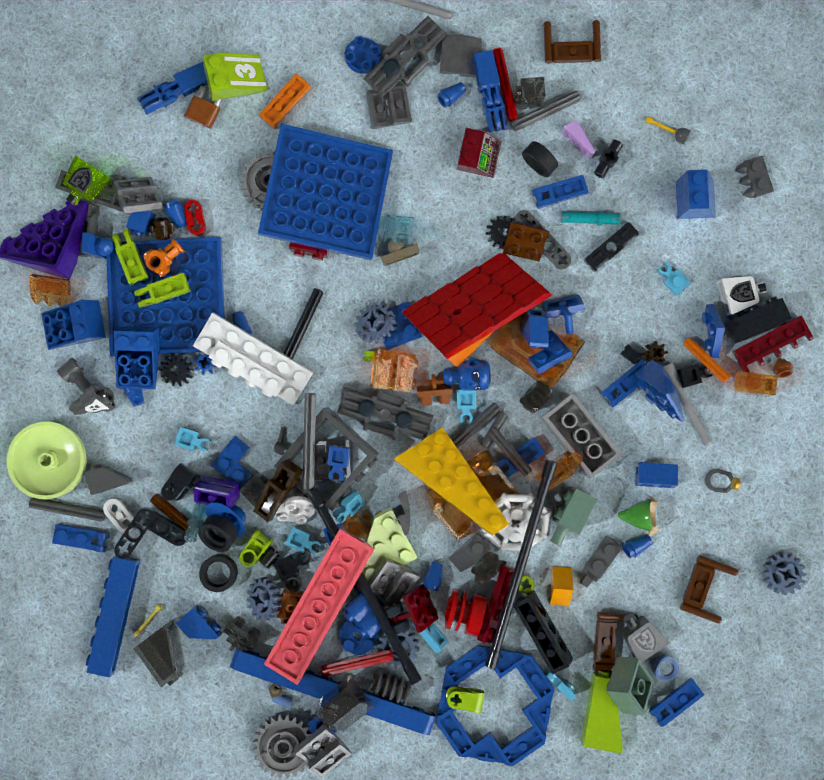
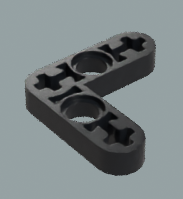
M143 507L137 512L116 543L114 553L118 558H128L147 530L175 546L184 545L188 534L179 525L149 507ZM141 513H150L149 518L151 519H146L143 522L142 526L140 524L134 523L135 521H137L138 523L141 521ZM161 521L166 522L168 525V529L164 532L159 531L156 527ZM171 527H174L173 532L176 534L183 533L182 537L184 539L176 541L175 535L171 533L170 537H168L167 534L170 532ZM131 528H138L140 530V535L137 538L129 535ZM127 540L130 541L127 547L129 552L120 553L119 546L123 547Z

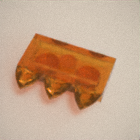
M37 274L29 276L30 295L36 305L41 302L42 296L49 307L54 303L55 298L60 307L67 305L68 299L71 297L70 279Z
M368 509L363 511L360 518H358L357 512L352 517L348 515L345 525L346 531L358 538L366 539L372 526V519Z

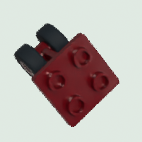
M424 583L403 596L408 611L403 612L404 608L401 602H395L382 608L396 634H400L410 628V623L407 619L411 617L417 633L423 632L439 619L437 610L430 598L429 590L423 588Z

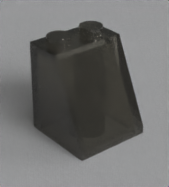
M175 618L133 648L160 687H163L165 684L170 686L183 675L182 670L186 667L179 629L176 625L177 620Z
M349 675L319 700L315 713L328 729L344 732L374 708L375 705L353 677Z

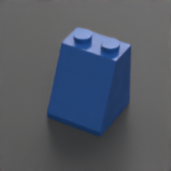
M707 169L687 170L676 181L678 219L715 218V194L712 176Z

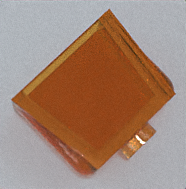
M736 371V378L733 382L734 391L737 394L774 396L776 395L778 376Z

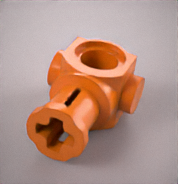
M173 238L171 243L164 249L148 250L144 254V259L149 269L163 277L169 273L170 265L173 263L172 259L185 251ZM156 259H160V265L153 267V262Z

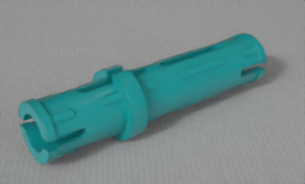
M562 211V216H569L570 218H562L561 223L597 224V226H602V224H620V220L612 219L620 218V213Z

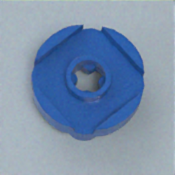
M345 620L339 631L340 643L344 650L355 655H362L371 651L377 642L378 631L371 638L365 636L357 640L355 636L353 637V633H356V624L353 621L350 623L348 620Z

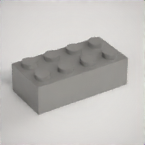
M573 393L567 395L540 417L587 478L592 479L622 455Z

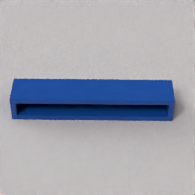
M114 556L109 562L108 570H110V573L104 582V589L106 590L104 597L101 598L99 603L101 612L95 621L97 629L90 642L92 650L86 659V666H88L86 673L108 678L115 673L140 559L131 557L121 559Z

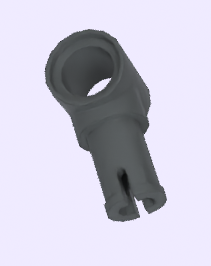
M71 357L57 370V373L66 382L75 383L84 393V390L89 388L91 383L85 378L82 372L84 370L83 367L80 368L76 364L77 361Z

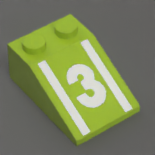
M225 52L203 55V66L212 101L268 91L259 55Z

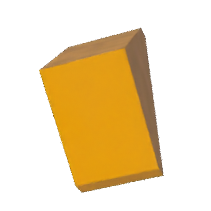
M552 566L550 605L569 606L573 594L572 568Z

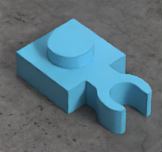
M665 262L663 264L667 267V271L663 272L660 268L657 271L660 275L667 278L663 283L677 296L691 282L679 269L673 272L670 264Z
M457 389V409H462L460 415L462 423L464 415L470 417V423L473 420L470 409H476V391Z
M180 427L174 445L194 451L195 446H197L202 451H208V449L203 448L202 443L204 441L211 443V440L207 438L199 439V432Z
M353 490L340 503L342 507L335 510L332 516L341 524L348 515L352 517L365 503L359 493Z
M293 526L285 545L302 553L306 547L311 553L317 554L318 551L313 550L312 546L313 544L321 546V542L309 540L310 533Z
M549 669L545 674L546 677L572 701L576 697L573 691L574 686L567 679L563 681L556 674L552 675Z

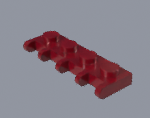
M801 315L732 352L744 374H748L750 371L747 365L757 361L759 366L765 365L764 356L773 352L778 358L782 356L780 348L790 343L792 348L796 349L798 348L797 339L805 336L808 341H811L814 337Z
M501 566L480 633L477 637V640L483 643L493 642L515 569L514 567Z

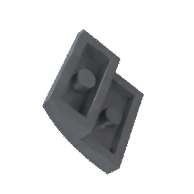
M447 34L442 39L440 73L476 77L472 55L473 53L481 52L482 39Z
M395 85L383 98L375 90H367L366 97L372 129L412 122L405 85Z
M151 177L113 181L114 190L124 214L162 209V201L156 193V185Z
M351 440L315 441L314 480L329 479V472L333 468V466L327 465L330 445L350 447L349 466L343 468L345 478L352 474L353 454ZM335 472L333 479H339V474Z
M404 491L398 495L404 510L403 513L398 514V519L404 535H408L410 529V504L407 492Z
M384 557L369 579L368 584L373 593L381 596L384 602L390 604L395 602L402 603L404 601L403 596L411 591L420 576L408 567Z
M325 724L294 748L295 754L307 762L309 769L321 778L352 754L345 743Z

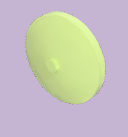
M38 422L25 427L12 440L7 453V469L12 482L24 494L37 499H53L69 493L81 481L87 463L86 450L80 437L71 428L57 422Z

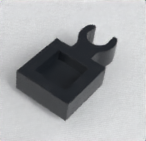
M697 364L677 370L682 388L703 383L701 377L708 378L713 373L707 375L705 373V368L707 367L702 366L698 369Z
M301 552L295 559L290 554L273 564L281 581L299 573L300 570L297 566H304L309 563L310 560L306 562L300 560V557L305 552Z

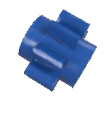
M198 353V360H193L198 365L195 370L199 371L201 369L203 376L208 371L213 374L212 368L217 366L211 363L212 359L209 358V355L205 354L202 356ZM207 359L210 365H206L204 368L201 362H205Z

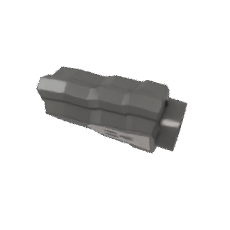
M96 384L85 389L80 398L69 406V410L74 415H82L88 412H109L116 408L112 390L110 388L102 389Z

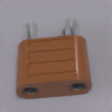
M200 86L196 96L192 97L184 117L211 129L221 109L219 105L222 100H216L212 104L202 99L206 87Z

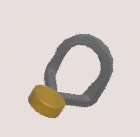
M720 469L711 470L705 478L707 487L714 492L728 493L731 489L738 490L741 484L740 478H733L731 472ZM714 473L726 475L731 483L725 489L714 488L710 483L711 476Z

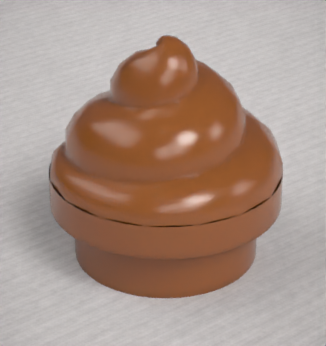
M779 357L774 364L773 372L777 374L778 378L788 377L793 373V365L790 361Z

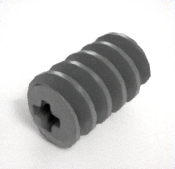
M380 668L374 674L368 691L375 687V694L382 690V697L390 693L389 700L397 696V703L404 699L405 706L412 688L410 681L408 680L404 684L403 677L397 681V675L395 674L390 679V672L387 671L382 675L383 670Z

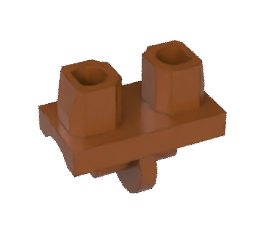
M431 374V380H424L425 386H417L418 398L420 397L422 406L432 405L431 396H439L440 404L450 403V397L453 394L451 385L444 384L443 378L436 379L435 374Z
M283 589L281 593L282 599L279 602L282 604V607H278L279 614H276V618H281V624H287L303 595V591L294 592L292 589Z

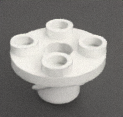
M291 489L276 512L277 519L279 521L304 524L315 513V508L310 499L304 497L302 491Z

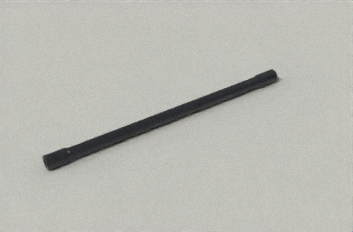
M546 460L537 496L492 646L489 649L485 666L490 669H496L511 613L549 487L558 464L554 461Z
M316 487L307 492V495L334 540L339 529ZM361 573L356 582L401 662L411 685L416 684L422 678L414 663L411 662L364 574Z

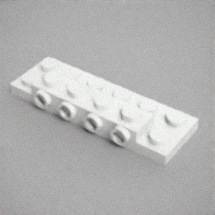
M214 312L209 317L193 345L209 355L213 365L219 368L223 365L229 369L228 373L236 378L238 376L245 378V383L253 388L255 386L260 387L264 395L272 397V395L278 396L292 405L295 404L313 374V371Z

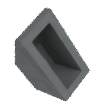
M101 464L90 467V471L84 473L91 495L133 482L132 478L108 466L102 467Z
M476 533L448 558L462 572L480 560L491 548Z

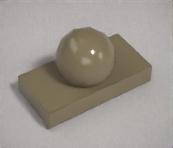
M393 238L388 243L390 254L382 256L381 260L383 266H388L419 254L418 245L415 244L407 247L402 238Z

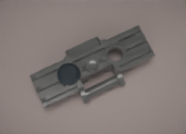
M427 16L406 36L400 34L382 52L381 55L384 59L363 79L382 98L400 80L407 87L410 86L411 81L427 65L430 66L432 64L427 54L447 34ZM416 39H421L424 45L417 48L413 45V42ZM417 57H420L422 60L405 76L403 72L404 66L412 58L415 60Z

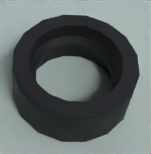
M532 141L522 152L525 162L540 176L548 178L558 167V161L545 146L536 141Z
M220 515L208 516L198 529L201 541L208 548L217 552L228 551L238 537L237 529L233 523ZM212 529L220 532L225 538L216 535Z
M223 554L213 555L206 559L199 571L202 585L207 590L216 593L230 588L238 575L237 565L234 560ZM214 562H223L230 570L229 579L223 584H214L208 578V568Z

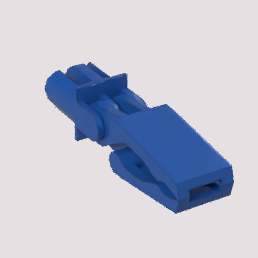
M493 51L473 53L472 58L478 92L482 93L483 115L486 116L489 133L493 132V126L495 132L500 131L501 127L502 130H507L503 110L505 105H503L501 94L499 95L498 87H500V80Z
M203 62L176 73L173 76L175 81H166L156 87L153 85L154 89L137 97L145 114L148 115L163 106L166 108V106L174 103L181 94L186 97L198 90L200 86L207 85Z

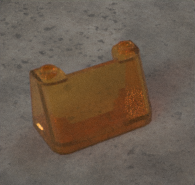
M521 314L503 325L490 345L495 352L546 387H553L565 375L585 341L576 334H567L563 338L553 331L571 350L572 357L538 374L529 364L528 357L542 350L529 346L519 329L523 315Z
M489 450L482 451L467 461L493 501L501 497L504 492L507 494H520ZM430 488L427 491V498L432 511L457 541L467 537L472 528L470 522L473 520Z

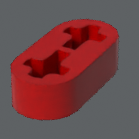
M189 200L184 205L187 227L191 234L201 236L206 231L203 208L198 201ZM192 204L198 207V209H195L196 216H193V213L189 210ZM194 220H197V223L202 225L198 232L192 229L195 226Z

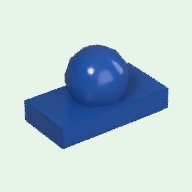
M91 233L82 234V253L100 259H107L106 256L113 252L114 243L108 237H99Z

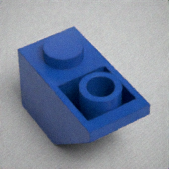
M529 309L524 312L519 329L529 346L533 348L548 347V317L541 309Z
M194 606L176 623L188 638L217 639L222 634L220 631L221 627L216 621L210 624L207 623L209 620L207 617L208 612L202 606Z

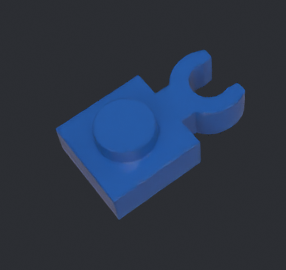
M329 446L327 465L333 466L328 475L329 479H333L336 472L339 474V481L344 480L345 472L343 468L349 466L350 447Z

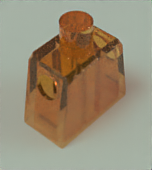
M566 451L552 460L558 464L549 491L572 476L578 469V464L583 461L579 452L576 451L570 454ZM544 467L535 476L539 482H541Z

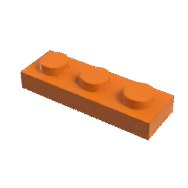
M296 73L261 111L259 117L271 128L275 129L311 89V85Z

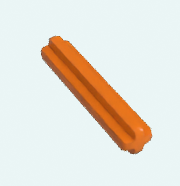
M689 337L684 341L683 345L721 382L724 383L730 378V374L692 338Z

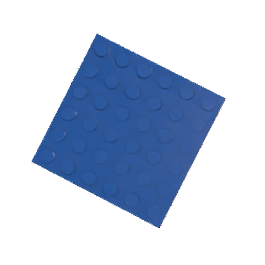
M281 123L258 235L372 260L393 150Z
M221 237L175 239L185 252L179 253L172 259L173 263L170 265V271L163 277H160L159 274L147 267L144 254L150 249H164L171 243L172 239L133 241L136 244L149 278L132 285L127 281L114 243L113 252L106 256L109 348L111 357H115L114 330L120 326L159 327V355L202 353L193 345L211 314L214 312L225 319ZM156 259L153 262V267L160 265V259ZM185 273L191 292L140 308L138 306V302L151 297L149 293L143 296H135L134 291L147 287L148 284Z

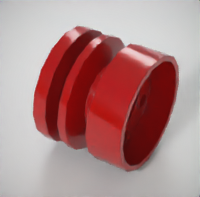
M454 588L445 609V629L450 630L454 621V631L457 632L462 623L465 624V634L477 637L485 615L487 596L474 593L471 600L468 601L467 591L464 590L461 598H459V589Z

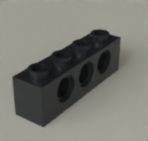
M535 590L519 597L515 601L514 608L552 675L568 668L573 660V656Z

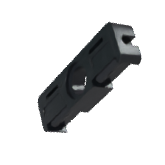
M627 222L588 255L584 262L591 267L590 269L593 272H596L606 261L620 252L627 243L637 237L639 232L630 222ZM607 243H614L616 251L609 252L606 249Z

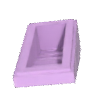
M574 120L564 126L561 131L562 134L589 159L593 157L595 149L578 121Z

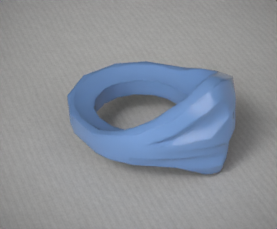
M661 655L651 660L652 671L659 680L670 681L678 674V663L672 657ZM664 661H670L674 667L673 672L667 676L662 675L659 671V667Z

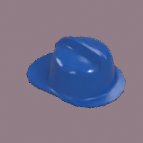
M218 502L207 504L205 507L207 517L211 515L223 516L236 527L238 537L245 533L246 515L243 509L237 505L230 509Z

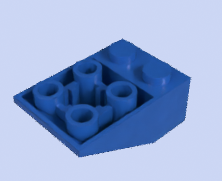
M79 300L41 313L48 350L106 338L99 300Z
M120 326L114 330L116 388L156 389L160 349L159 327Z
M651 360L634 374L638 380L636 382L642 391H645V398L650 404H655L662 412L665 410L672 419L676 418L684 422L678 391L663 366Z

